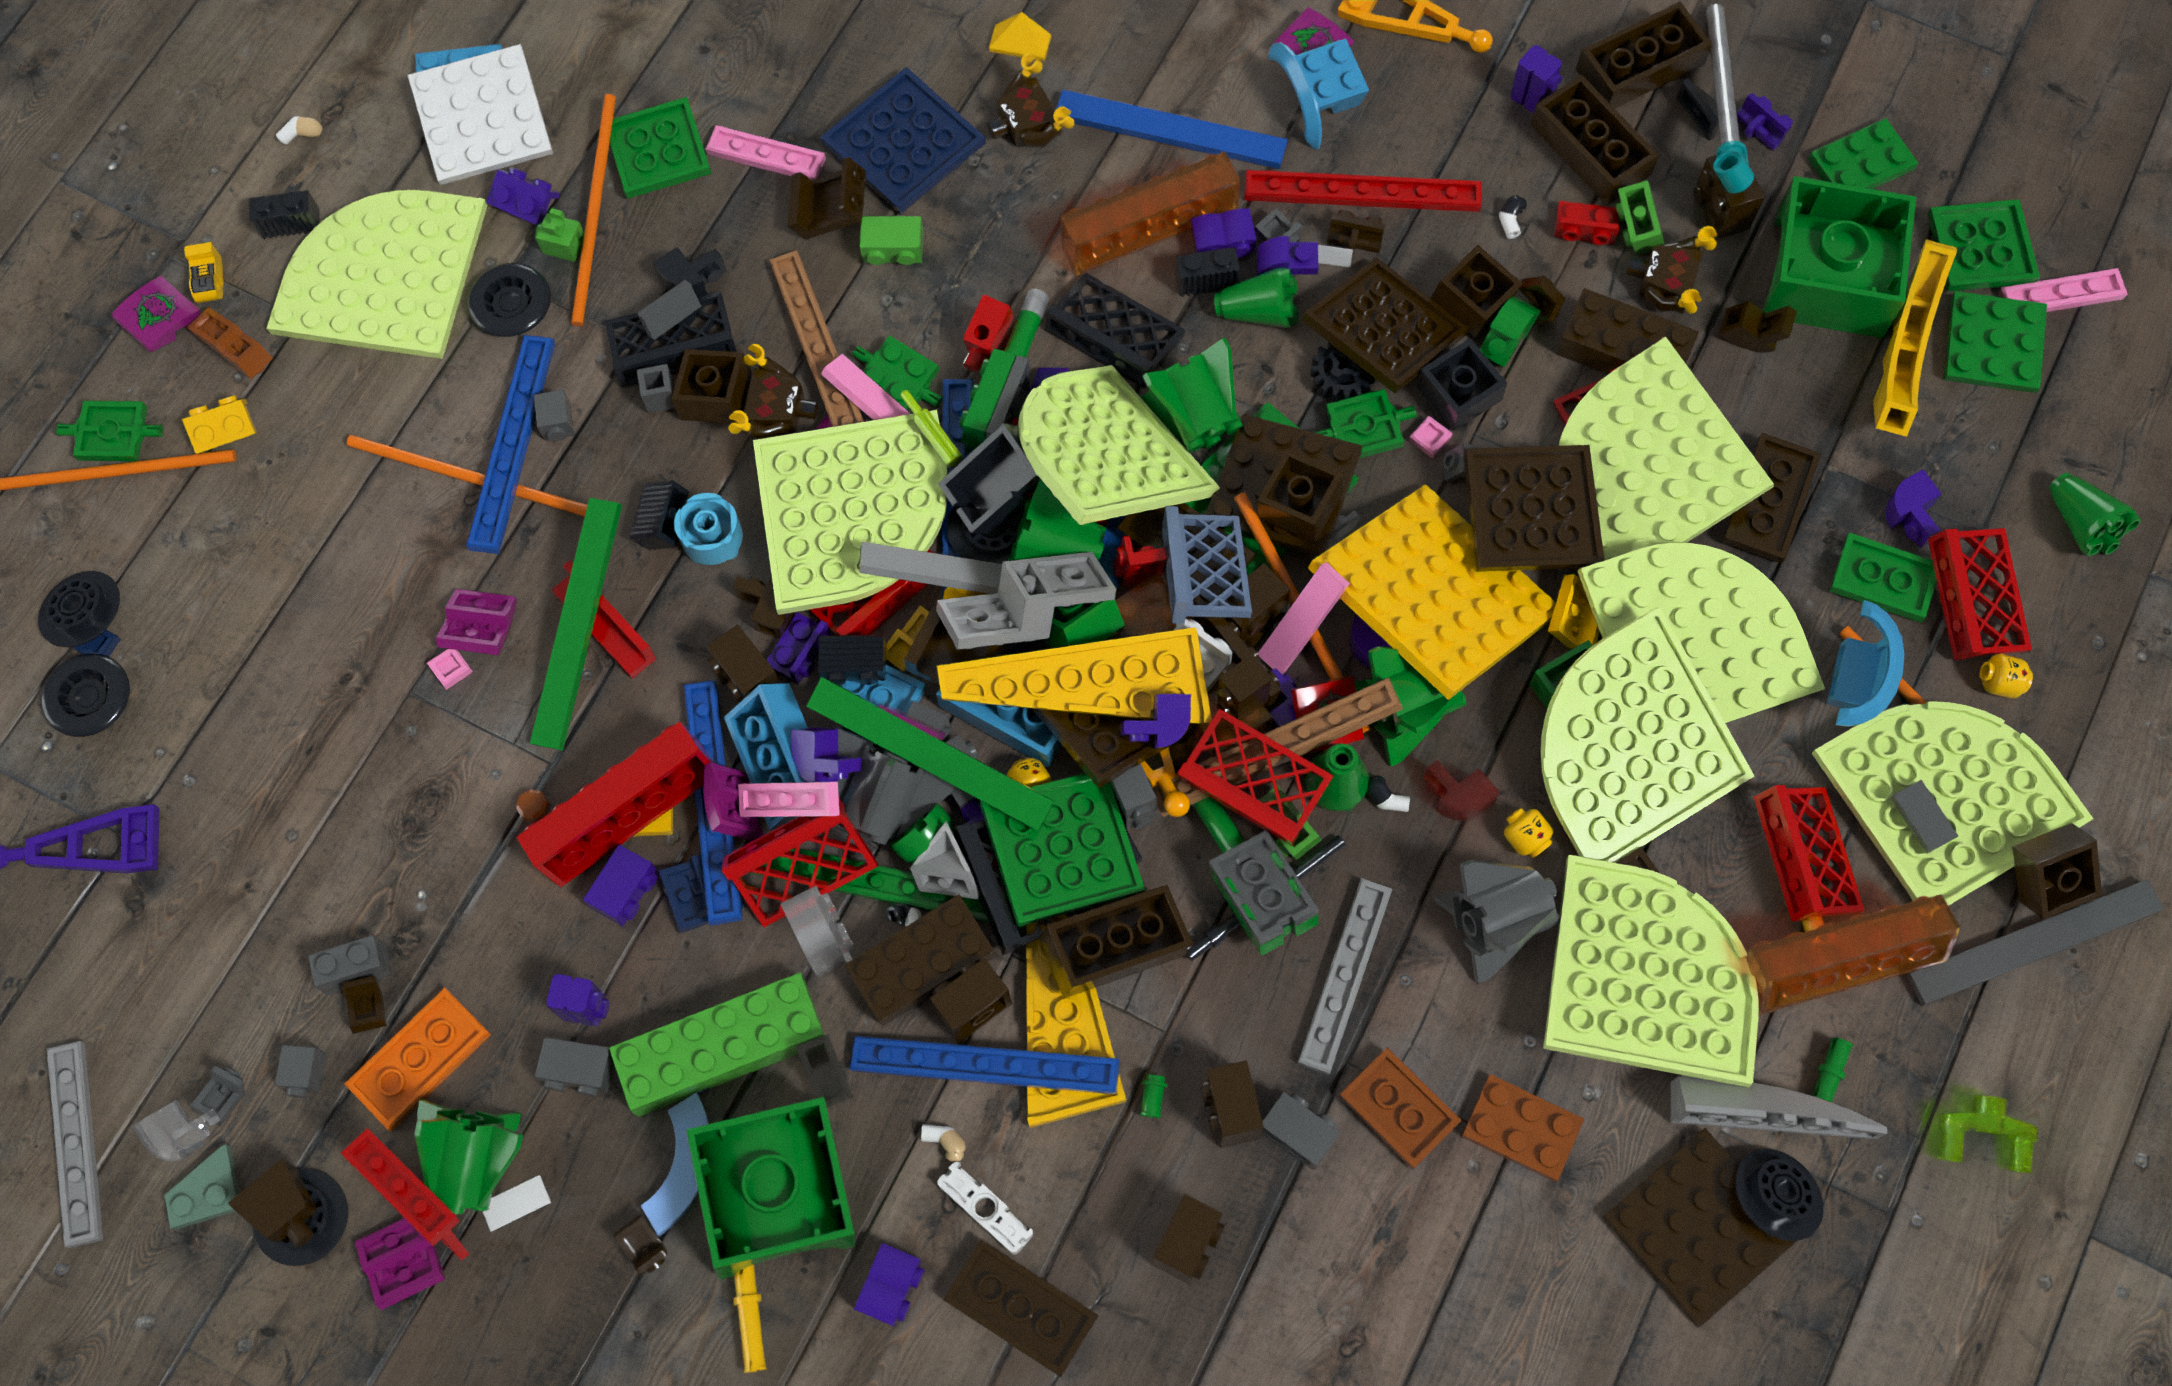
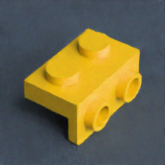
M236 395L219 400V407L208 410L207 406L204 405L188 411L190 417L182 419V422L196 454L257 434L246 407L248 404L246 398L237 400Z
M1575 574L1564 575L1548 632L1569 649H1574L1587 640L1592 645H1595L1600 633L1581 579Z

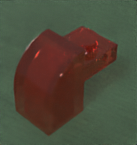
M1436 760L1427 767L1424 775L1425 784L1429 791L1435 796H1441L1436 810L1444 817L1452 820L1466 821L1478 817L1496 803L1500 795V791L1479 768L1461 783H1458L1442 764Z

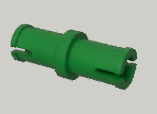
M1838 1037L1831 1038L1824 1063L1819 1064L1817 1069L1819 1077L1812 1096L1831 1103L1833 1102L1839 1082L1844 1081L1846 1076L1843 1071L1850 1051L1853 1048L1852 1043Z

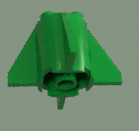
M1226 338L1220 339L1201 354L1189 357L1190 363L1180 366L1178 362L1166 370L1148 372L1143 375L1150 391L1140 398L1171 433L1185 444L1189 453L1197 451L1203 446L1206 450L1211 449L1222 442L1221 436L1226 433L1231 435L1244 427L1236 412L1232 351Z
M1039 478L1032 499L1024 503L1022 518L1016 532L1018 533L1016 543L1013 542L1008 561L1093 552L1099 561L1104 548L1102 541L1106 533V527L1096 522L1079 525L1042 479Z
M1378 646L1368 651L1372 678L1354 683L1357 692L1389 677L1402 705V710L1378 720L1379 724L1374 726L1377 732L1383 736L1387 764L1392 767L1401 763L1445 715L1466 706V698L1461 690L1448 700L1398 653L1397 649Z
M419 1100L415 1139L423 1174L422 1183L454 1214H464L465 1208L476 1211H488L492 1191L521 1149L523 1134L516 1132L520 1123L521 1113L490 1114L476 1111V1115L464 1114L465 1109L446 1108L426 1100Z

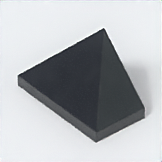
M1689 79L1683 80L1676 98L1710 141L1715 138L1719 128L1716 100Z

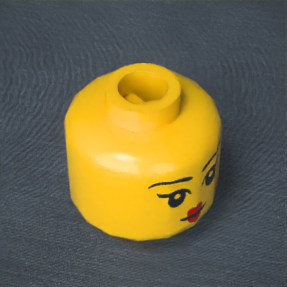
M1995 654L1987 662L1983 663L1979 672V677L1986 692L2008 699H2015L2026 693L2033 681V673L2026 661L2005 654Z
M1035 758L1019 759L1011 765L1007 772L1009 777L1028 787L1053 782L1044 765Z
M1519 808L1506 818L1509 825L1504 830V836L1519 855H1530L1533 858L1552 844L1550 838L1552 837L1553 829L1537 809H1530L1525 812L1522 808Z

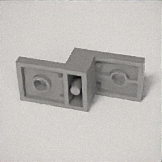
M1093 552L1005 561L1002 564L998 593L937 600L936 612L957 650L1049 638L1054 607L1115 600L1116 588Z

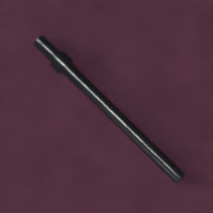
M1337 835L1292 870L1298 879L1301 880L1346 846L1344 840ZM1232 914L1218 926L1212 925L1204 931L1203 937L1196 941L1185 954L1188 959L1193 961L1209 948L1213 947L1215 949L1223 943L1225 936L1241 925L1235 914Z

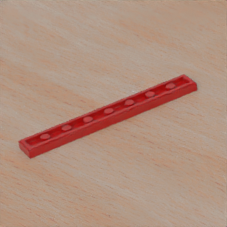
M1246 170L1244 201L1480 212L1482 207V181Z

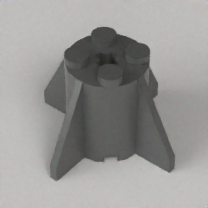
M839 727L836 728L838 729V755L862 758V771L848 773V778L839 779L838 795L844 804V811L855 828L869 833L868 838L879 844H887L888 839L898 837L919 820L922 815L924 816L936 803H940L953 792L954 785L883 747L873 746L874 742L866 740ZM842 823L839 824L841 827L846 829Z
M1471 859L1460 864L1463 890L1445 892L1434 896L1435 903L1452 914L1457 931L1463 929L1468 937L1462 941L1471 951L1474 978L1478 984L1493 977L1536 934L1556 927L1560 923L1553 898L1557 895L1555 884L1550 878L1544 879L1532 866L1522 867Z

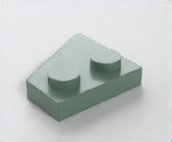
M220 1146L165 1194L171 1229H181L236 1212L228 1204L229 1201L239 1194L231 1146Z

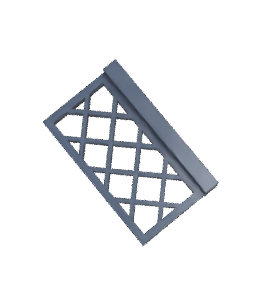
M1165 506L1161 529L1163 548L1165 547L1167 556L1165 566L1172 623L1185 624L1186 616L1251 618L1252 607L1239 516L1179 514L1178 506ZM1184 526H1196L1202 531L1194 536L1185 530ZM1219 526L1232 527V533L1226 537L1218 532L1216 528ZM1209 535L1219 543L1211 548L1201 540ZM1193 546L1204 553L1198 560L1187 553ZM1226 547L1236 556L1229 561L1218 552ZM1213 559L1222 567L1214 572L1204 564L1208 560ZM1196 570L1207 577L1201 584L1190 577ZM1227 571H1230L1239 578L1233 585L1221 577ZM1216 583L1225 591L1217 596L1207 588L1211 584ZM1200 594L1211 603L1208 605H1193V599ZM1233 595L1242 602L1243 606H1231L1225 600Z

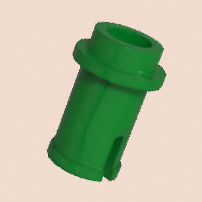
M1145 1074V1080L1141 1081L1144 1089L1139 1115L1149 1118H1161L1164 1088H1167L1168 1084H1165V1077Z

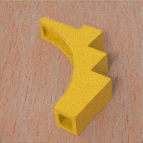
M1925 240L1906 289L1905 303L1892 323L1893 335L1883 358L1884 374L1873 400L1876 429L1906 437L1909 433L1918 410L1919 381L1928 338L1941 294L1957 253L1956 247L1930 240Z

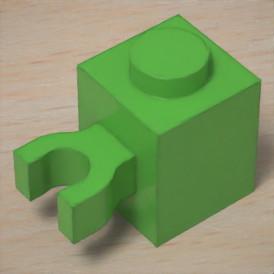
M551 208L549 214L546 213L543 222L537 226L535 239L543 254L576 262L584 238L581 224L578 221L564 218L563 211Z

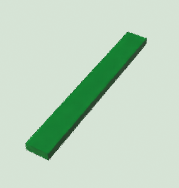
M589 498L530 744L560 751L564 750L622 509L620 503Z
M821 677L807 704V707L1037 831L1041 829L1055 802L1049 797L825 677Z
M799 849L798 852L799 854L816 858L818 856V852ZM822 854L821 859L840 863L841 857ZM779 856L772 860L770 869L789 873L792 859ZM845 859L844 862L846 865L855 867L865 863L851 859ZM796 860L793 874L811 878L815 865ZM879 865L873 870L833 890L892 904L904 903L916 909L929 912L955 897L919 891L912 872ZM819 866L816 880L830 882L836 878L838 870ZM749 872L750 874L763 876V874ZM767 876V877H769V878H774V879L786 881V880H784V879ZM1004 892L1003 895H1004V898H1005V900H1006V902H1007V900H1008V895H1007V892ZM962 897L975 920L989 924L979 897L978 899Z

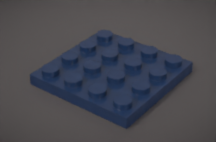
M907 67L821 136L822 144L842 162L844 158L850 157L866 170L865 183L900 215L986 144L983 134Z

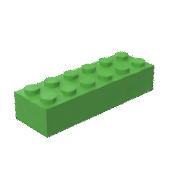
M800 972L609 1047L629 1109L637 1117H641L684 1100L696 1092L710 1087L714 1088L828 1041L806 981Z

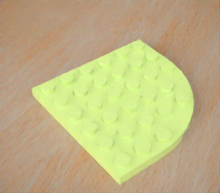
M397 190L368 196L339 209L317 225L296 249L284 273L266 329L272 335L443 359L488 206L485 199L432 191Z
M1666 337L1612 371L1588 391L1569 417L1559 442V446L1590 445L1604 560L1656 544L1687 543L1774 487V483Z
M1112 365L1070 371L1048 377L1042 381L1040 386L1031 390L1020 411L1018 421L1019 438L1027 459L1032 465L1035 474L1042 479L1079 525L1210 498L1220 488Z
M937 410L929 411L939 424ZM914 414L753 440L778 615L857 601L874 595L900 580L859 573L860 547L862 542L924 552L929 550L941 528L946 513L948 498L938 483L948 473L945 462L914 422Z
M1665 543L1637 549L1578 570L1602 639L1653 608L1661 607L1725 723L1825 689L1804 631L1788 600L1762 572L1733 554L1701 544Z
M1661 607L1653 608L1590 647L1568 669L1550 700L1541 735L1542 774L1550 803L1579 857L1615 863L1754 777L1753 772Z
M1931 701L1926 704H1906L1885 710L1877 717L1863 724L1856 725L1812 752L1820 767L1925 919L2013 868L2015 864L2012 846L2070 823L2080 828L2093 820V817L2054 763L2030 737L2023 732L2021 734L2006 725L2004 723L2005 720L1974 707L1951 702ZM1920 780L1923 781L1958 834L1957 838L1928 854L1890 798Z
M1568 855L1543 1049L1750 1087L1753 1084L1758 1029L1759 999L1755 975L1752 976L1746 959L1748 956L1747 952L1727 920L1701 895L1691 893L1684 887L1676 884L1677 881L1668 876L1635 866Z

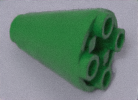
M1280 267L1222 289V292L1215 293L1214 298L1217 317L1283 328L1299 324L1298 307L1293 304V295L1298 293L1296 276L1292 277L1290 269Z
M2064 473L2057 477L2049 487L2058 510L2084 555L2092 556L2101 552L2105 555L2113 553L2121 545L2119 540L2141 523V518L2131 506L2078 476Z
M1343 743L1335 744L1311 759V763L1333 775L1331 782L1317 803L1318 806L1330 811L1347 812L1354 809L1362 801L1368 789L1369 775L1366 765L1352 746ZM1312 772L1305 774L1304 784L1306 792L1317 790L1323 779Z

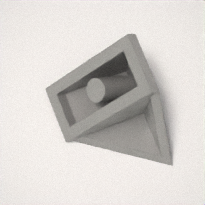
M946 821L930 841L928 849L913 863L910 868L919 891L951 896L960 894L961 897L978 899L980 893L973 875Z

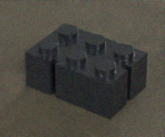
M1003 423L938 484L953 506H963L956 511L971 533L991 534L1031 498L1029 493H1034L1040 477L1035 474L1022 448L1018 425Z

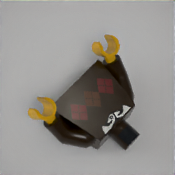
M1030 52L1024 54L1021 59V65L1024 69L1018 71L997 101L999 118L987 123V127L993 139L1009 134L1014 145L1017 147L1025 145L1045 147L1055 137L1061 135L1062 127L1065 129L1072 128L1074 126V119L1068 116L1071 114V111L1066 107L1061 106L1055 110L1036 77L1031 78V73H1039L1043 65L1042 62L1036 60L1031 66L1035 55Z
M1706 226L1698 232V237L1692 236L1680 241L1653 246L1648 261L1631 257L1626 274L1643 278L1639 295L1645 298L1659 312L1676 311L1684 314L1686 310L1690 314L1695 313L1698 309L1695 302L1702 301L1699 292L1693 289L1703 253L1700 249L1701 246L1706 250L1715 249L1717 242L1711 237H1716L1717 232L1713 227Z
M750 345L748 350L753 352L756 358L746 354L743 357L744 363L749 366L758 364L759 369L754 368L744 412L736 410L729 416V419L738 422V424L731 423L728 427L729 431L732 434H738L744 430V433L748 436L764 439L795 433L800 417L816 419L818 402L804 399L802 385L798 382V379L771 358H764L765 353L760 345Z

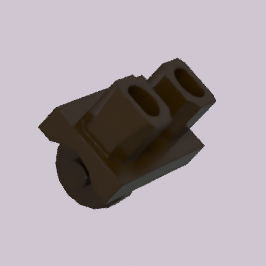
M1341 209L1338 214H1332L1327 242L1348 246L1349 249H1353L1352 255H1354L1356 248L1379 253L1385 224H1382L1380 217L1370 215L1365 220L1354 218V214L1351 211Z

